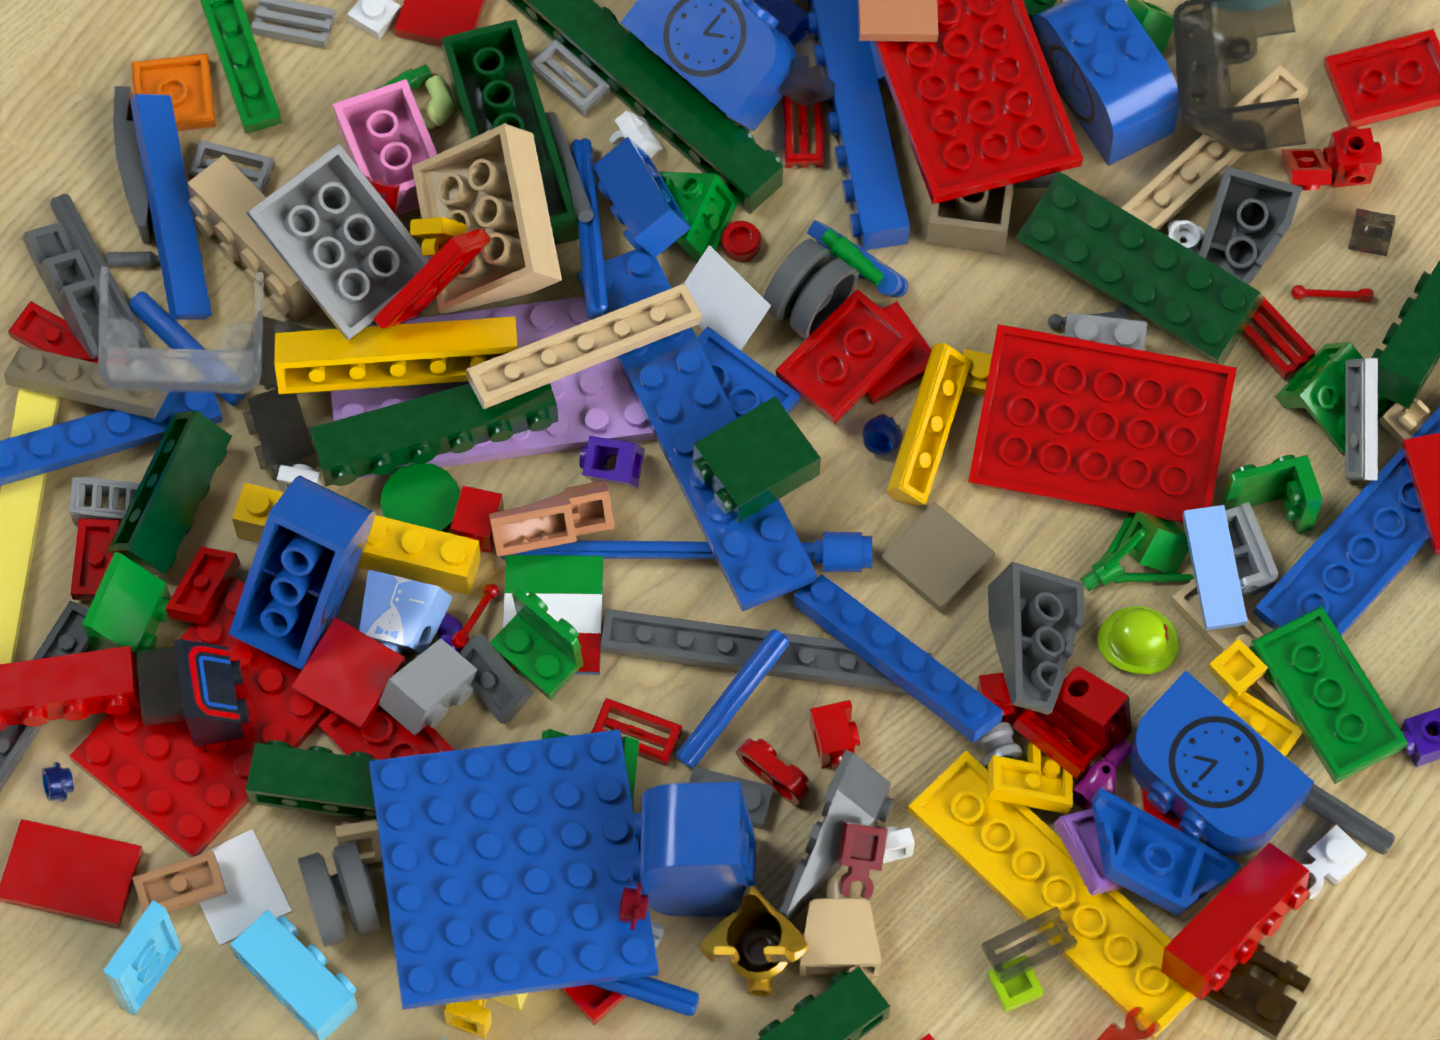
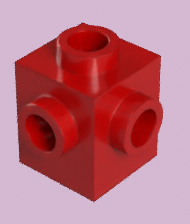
M1349 126L1333 131L1328 147L1323 148V154L1332 169L1331 182L1333 188L1371 184L1377 165L1382 163L1381 145L1379 142H1374L1371 127L1358 129L1357 127Z

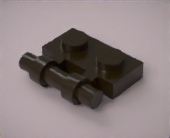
M1258 942L1252 957L1245 964L1240 963L1238 967L1235 965L1224 986L1218 991L1212 989L1203 1000L1269 1039L1276 1040L1297 1004V1001L1283 994L1290 985L1304 993L1312 978L1298 971L1299 966L1287 960L1284 963L1264 951L1265 946ZM1255 965L1276 977L1272 987L1250 974Z

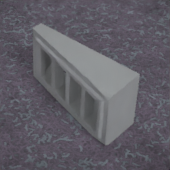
M72 477L70 515L74 525H78L79 519L119 520L121 523L140 483L90 477ZM85 496H92L91 507L84 506ZM102 496H109L108 509L101 508ZM119 496H126L125 511L118 510Z

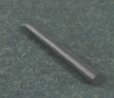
M547 112L548 124L578 219L581 222H589L594 214L560 121L555 112Z

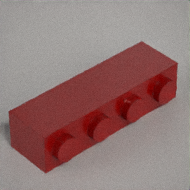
M131 646L0 664V731L5 730L7 726L21 724L31 727L42 726L49 720L63 718L70 721H79L86 719L91 714L105 712L110 715H121L129 712L130 709L142 707L139 662Z
M1269 842L1164 948L1161 972L1199 1000H1202L1212 989L1215 991L1220 990L1230 977L1232 968L1238 962L1245 964L1254 954L1257 943L1265 935L1271 937L1279 929L1284 919L1283 916L1290 909L1296 911L1303 905L1309 895L1307 884L1310 870Z

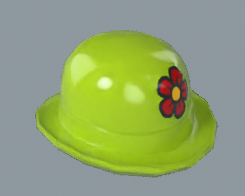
M1128 606L1113 612L1102 622L1097 634L1098 649L1104 659L1117 669L1132 674L1151 675L1162 672L1175 662L1179 652L1178 634L1171 622L1160 612L1144 606Z

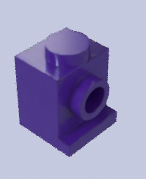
M589 436L588 445H584L580 453L579 465L583 469L582 475L592 480H604L609 483L638 488L645 448L632 442ZM617 456L615 469L609 470L607 467L609 458Z
M1440 708L1405 719L1400 730L1408 741V745L1402 750L1406 756L1411 755L1415 767L1439 760ZM1434 728L1437 736L1429 735L1426 730Z

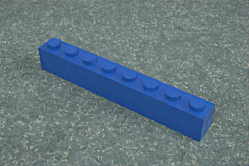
M802 0V3L809 2L811 12L806 13L809 36L816 35L818 44L813 46L816 69L823 68L825 79H820L823 102L830 101L832 112L827 113L829 132L831 136L837 135L839 146L834 147L836 165L838 170H845L847 179L842 180L843 197L845 204L852 203L854 214L849 215L851 235L853 238L859 237L861 248L865 251L908 244L910 225L869 41H859L857 0Z

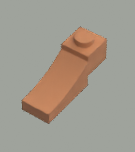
M604 480L567 487L565 491L549 498L489 514L497 557L577 542L576 536L615 528L609 490Z

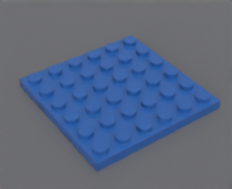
M620 729L369 761L402 1010L658 975L659 969L649 906H647L645 920L638 919L635 930H630L629 922L618 921L623 887L636 889L637 882H641L640 879H634L633 855L634 853H640L638 838H635L634 813ZM643 886L641 888V894H645Z

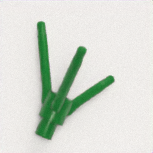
M1129 513L1107 551L1098 562L1091 566L1093 570L1081 577L1080 580L1089 592L1101 583L1106 586L1112 581L1115 584L1123 582H1190L1194 576L1192 574L1125 573L1119 561L1145 536V532L1140 529L1121 547L1119 546L1136 515Z

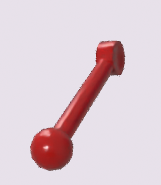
M1295 285L1291 289V296L1295 300H1302L1304 297L1358 299L1360 302H1371L1374 300V291L1368 288L1360 289L1359 291L1305 289L1302 285Z
M487 584L484 587V596L461 631L452 635L451 642L454 647L460 649L469 642L468 634L489 601L499 595L497 585Z

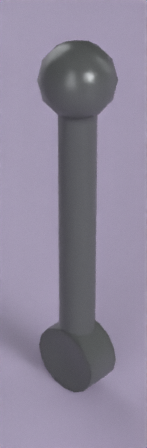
M1119 306L1114 312L1087 315L1128 319L1130 312L1126 307ZM1053 314L1048 318L1049 327L1055 330L1065 325L1066 317H1061L1059 314Z

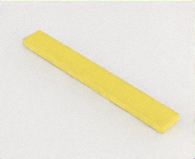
M19 388L10 438L56 425L60 397ZM47 473L2 485L0 490V664L13 663L15 660Z

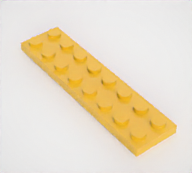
M967 751L953 762L908 806V812L1150 1039L1154 1040L1196 998L1161 972L1164 948L1172 940L1117 889L1091 896L1062 839L1027 806L989 799L988 770Z

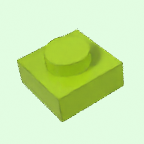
M1026 954L987 971L986 977L1004 1013L1037 1000L1044 995V990Z

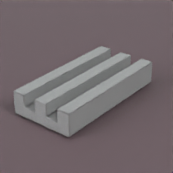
M259 0V8H256L255 21H252L251 31L254 35L326 48L336 17L335 9L290 0ZM265 20H268V21L283 23V24H287L288 27H293V28H298V29H301V27H303V28H308V29L319 30V31H322V33H321V34H318V33H313V32H308V31H303V30H297V29H292V28H287V27H282V26L267 24V23H264V21H265Z
M556 39L530 61L533 74L583 117L589 112L588 108L591 105L595 107L599 103L600 97H606L610 93V86ZM555 54L595 89L591 92L570 71L555 61L551 55ZM542 63H544L548 68H550L556 75H558L563 81H565L584 99L582 100L576 93H574L569 87H567L553 73H551L546 67H544Z
M202 140L199 141L188 171L189 180H192L215 162L214 160L203 158L204 155L217 158L225 155L230 161L262 168L261 172L234 164L265 195V186L269 184L270 172L275 167L274 158Z

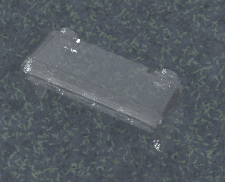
M101 267L98 374L105 386L114 390L232 394L248 393L257 387L262 374L263 272H255L252 322H235L228 325L220 337V350L139 348V332L132 322L123 318H108L109 267Z

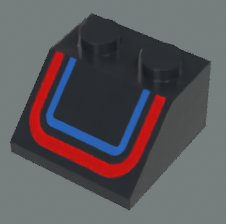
M185 639L173 640L184 716L195 747L244 738L242 724L249 723L250 719L246 698L238 699L236 685L244 684L240 660L232 661L229 648L226 646Z

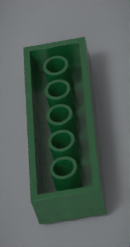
M517 19L441 37L445 65L467 139L470 140L504 123L533 133L555 245L578 240L577 215Z
M1060 171L1057 172L1016 237L1027 249L1220 365L1224 364L1264 300L1260 291Z

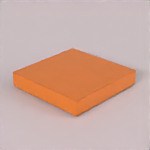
M208 53L131 62L134 95H171L177 131L216 127Z

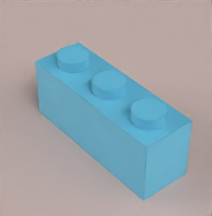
M267 909L230 944L233 954L317 1040H325L358 1009L355 996L353 995L357 990L342 973L334 976L324 966L328 961L314 945L310 944L308 947H305L296 938L299 932L285 916L281 915L277 919Z

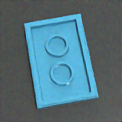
M154 900L103 970L120 1007L132 1015L137 1014L182 949L166 908Z

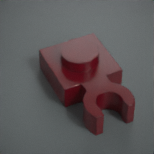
M843 822L837 863L841 866L849 867L848 872L839 881L838 888L841 895L849 896L850 885L855 881H861V897L864 899L871 898L874 887L872 880L869 878V870L882 871L888 834L887 828Z

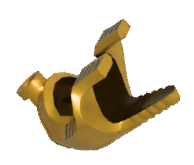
M751 885L744 892L741 907L718 924L703 939L699 948L711 962H729L737 973L747 978V993L749 995L769 996L773 991L774 976L780 973L788 962L798 960L807 951L809 944L799 930L785 916L773 908L758 890Z

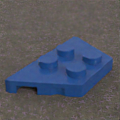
M1101 787L1091 799L1104 876L1176 916H1180L1229 879L1240 867V863L1200 841L1195 842L1189 835Z

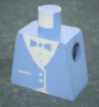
M369 570L359 631L400 655L402 651L420 655L429 648L451 604L453 596L439 586Z

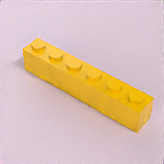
M516 316L399 324L388 329H381L379 326H368L348 341L338 329L275 333L274 364L278 393L292 394L468 381L466 377L467 368L518 349Z
M244 482L232 517L237 537L259 543L269 512L284 492ZM375 515L357 568L419 581L470 596L481 562L479 541Z

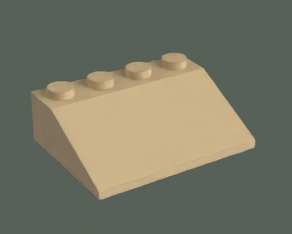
M504 123L412 166L422 219L448 218L466 224V233L483 228L491 237V242L437 296L439 313H451L531 294L562 280L533 133Z

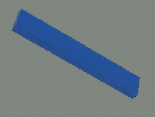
M135 94L130 99L170 319L206 320L212 313L193 212L188 202L190 196L171 95Z

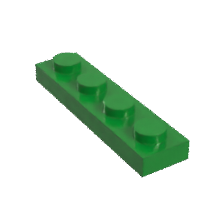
M200 0L244 133L248 134L282 124L281 115L241 0Z

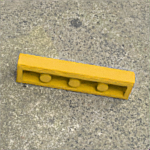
M947 343L933 345L886 493L891 498L909 505L919 506L926 505L972 363V360Z

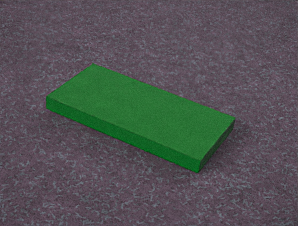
M1322 606L1251 641L1249 647L1268 667L1266 671L1267 676L1334 784L1407 747L1408 741Z

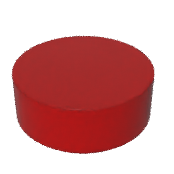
M735 221L724 229L722 233V249L728 258L737 262H745L753 259L758 254L761 247V235L755 225L747 221Z

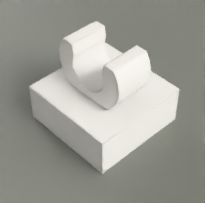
M625 111L615 119L620 130L611 135L609 140L612 144L618 145L629 137L650 157H653L663 148L645 118Z

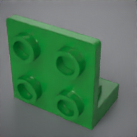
M659 171L691 227L690 230L675 242H678L697 264L709 245L715 251L717 250L722 239V233L728 226L739 200L717 174Z
M1351 342L1325 344L1275 396L1283 408H1306L1342 454L1345 453V362L1350 359H1363ZM1379 394L1378 418L1393 403V401Z
M1285 455L1275 459L1268 465L1256 467V465L1249 464L1234 470L1228 477L1221 505H1224L1225 510H1229L1247 502L1251 506L1282 499L1284 516L1288 522L1293 521L1296 533L1299 534L1313 530L1323 497L1308 455L1296 458L1294 455Z
M517 588L512 593L516 615L490 643L513 669L551 700L583 666L582 647L577 639L579 633L565 619L561 618L559 621H556L547 613L548 606L536 594L530 592L526 595Z

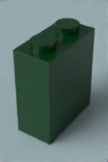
M774 396L693 444V461L691 466L702 483L708 481L715 491L713 494L714 499L724 514L730 512L736 522L740 523L819 476L821 457L777 397Z

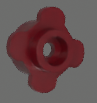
M637 882L636 889L623 887L618 921L629 922L630 930H635L638 919L645 920L648 895L641 894L642 882Z

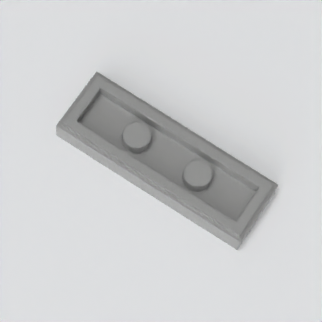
M1378 358L1350 359L1345 362L1346 480H1378Z

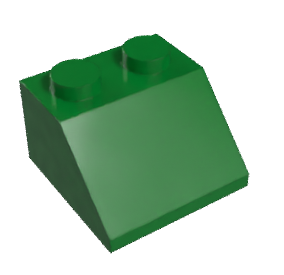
M117 552L114 553L82 626L93 651L131 646L139 662L140 669L144 658L149 659L155 650L157 635L155 633L160 622L165 623L169 618L165 607L171 596L164 581Z

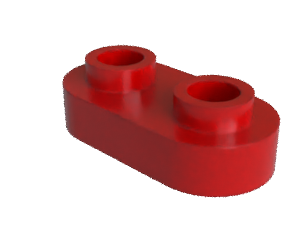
M748 738L736 750L737 757L747 769L767 785L774 786V791L791 804L799 805L810 793L806 785L809 779L805 773L793 764L786 766L776 757V751L765 740L759 738L755 741Z

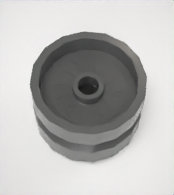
M807 239L788 255L772 277L763 296L771 305L767 313L780 322L790 318V329L804 339H807L851 296L858 280V271L840 258L830 262V251L813 239Z
M355 841L334 847L332 856L337 870V874L329 876L324 856L319 852L297 858L324 947L345 941L347 932L341 914L346 912L350 913L354 929L358 934L365 935L381 930L374 903H377L375 891L367 865H362Z

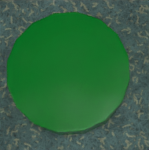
M411 464L403 466L389 477L382 488L380 505L383 516L386 518L447 533L451 528L460 492L457 482L448 471L434 464Z

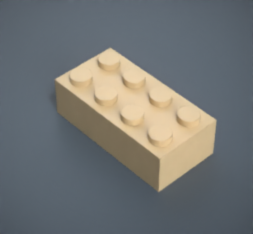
M222 155L187 183L191 199L188 202L196 214L194 222L204 236L210 237L212 235L220 243L218 245L219 249L231 263L238 261L244 267V274L249 282L256 289L263 287L271 295L269 299L280 314L285 315L288 313L298 323L319 306L246 214L266 197L225 155Z

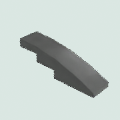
M115 86L113 126L116 158L129 209L143 244H151L153 222L130 103L133 95L130 87Z
M62 222L25 232L22 238L41 279L71 331L90 358L95 359L128 349L129 343L99 277H92L80 249H73Z

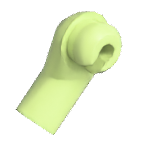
M439 75L431 77L425 83L431 100L426 105L425 110L420 113L427 130H433L436 126L443 125L454 111L453 99L444 78Z

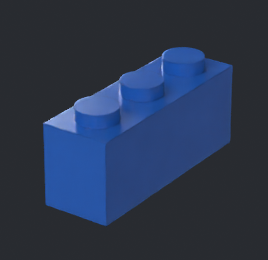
M627 137L593 165L600 179L597 187L609 201L613 202L614 205L610 207V210L615 218L627 227V230L623 233L636 250L639 251L643 247L656 258L691 229L650 155L631 138Z

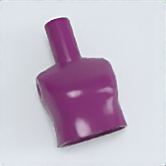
M1121 738L1103 760L1094 763L1088 768L1080 782L1073 788V801L1084 810L1092 809L1091 799L1100 787L1112 794L1115 793L1116 769L1131 753L1132 745Z

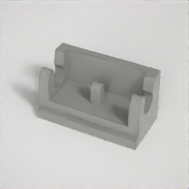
M1243 503L1241 506L1225 510L1243 598L1271 590L1275 586L1279 573L1250 503Z

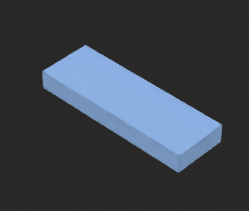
M1224 505L1185 510L1182 516L1205 631L1246 625L1247 616Z

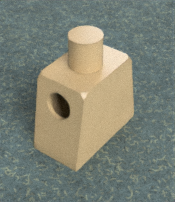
M841 877L826 880V899L810 900L804 938L808 942L809 948L800 957L799 977H834L843 970H847L850 973L857 967H860L866 976H880L881 954L870 900L852 899V884L850 885L849 896L841 895L838 888Z

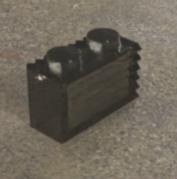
M277 388L247 397L250 410L243 412L249 435L257 433L261 445L254 447L260 469L269 468L271 478L277 481L280 465L292 467L295 464H303L316 469L318 461L296 393L279 394Z

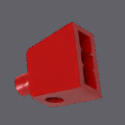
M1075 667L1067 677H1064L1054 708L1104 748L1100 754V757L1104 759L1121 738L1126 739L1132 732L1129 696L1082 667Z

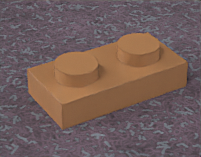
M213 850L132 877L143 913L153 900L165 907L167 913L227 893Z

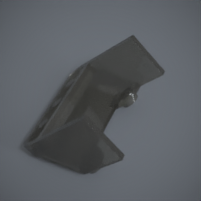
M1188 0L1177 6L1173 13L1179 107L1184 123L1237 152H1252L1306 144L1299 98L1232 107L1229 65L1241 64L1251 60L1258 51L1257 38L1296 32L1291 0Z

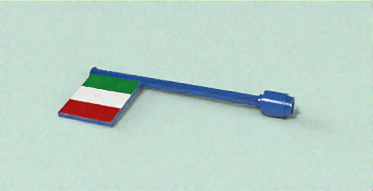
M823 531V540H815V543H801L810 561H815V564H823V572H862V568L872 569V536H862V532ZM577 540V542L500 556L506 561L503 628L516 615L512 593L517 588L526 595L533 592L548 606L547 613L556 621H559L561 618L565 619L579 633L577 639L582 647L583 666L574 675H600L604 559L716 560L708 542Z

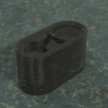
M174 646L137 650L140 705L144 726L185 722Z

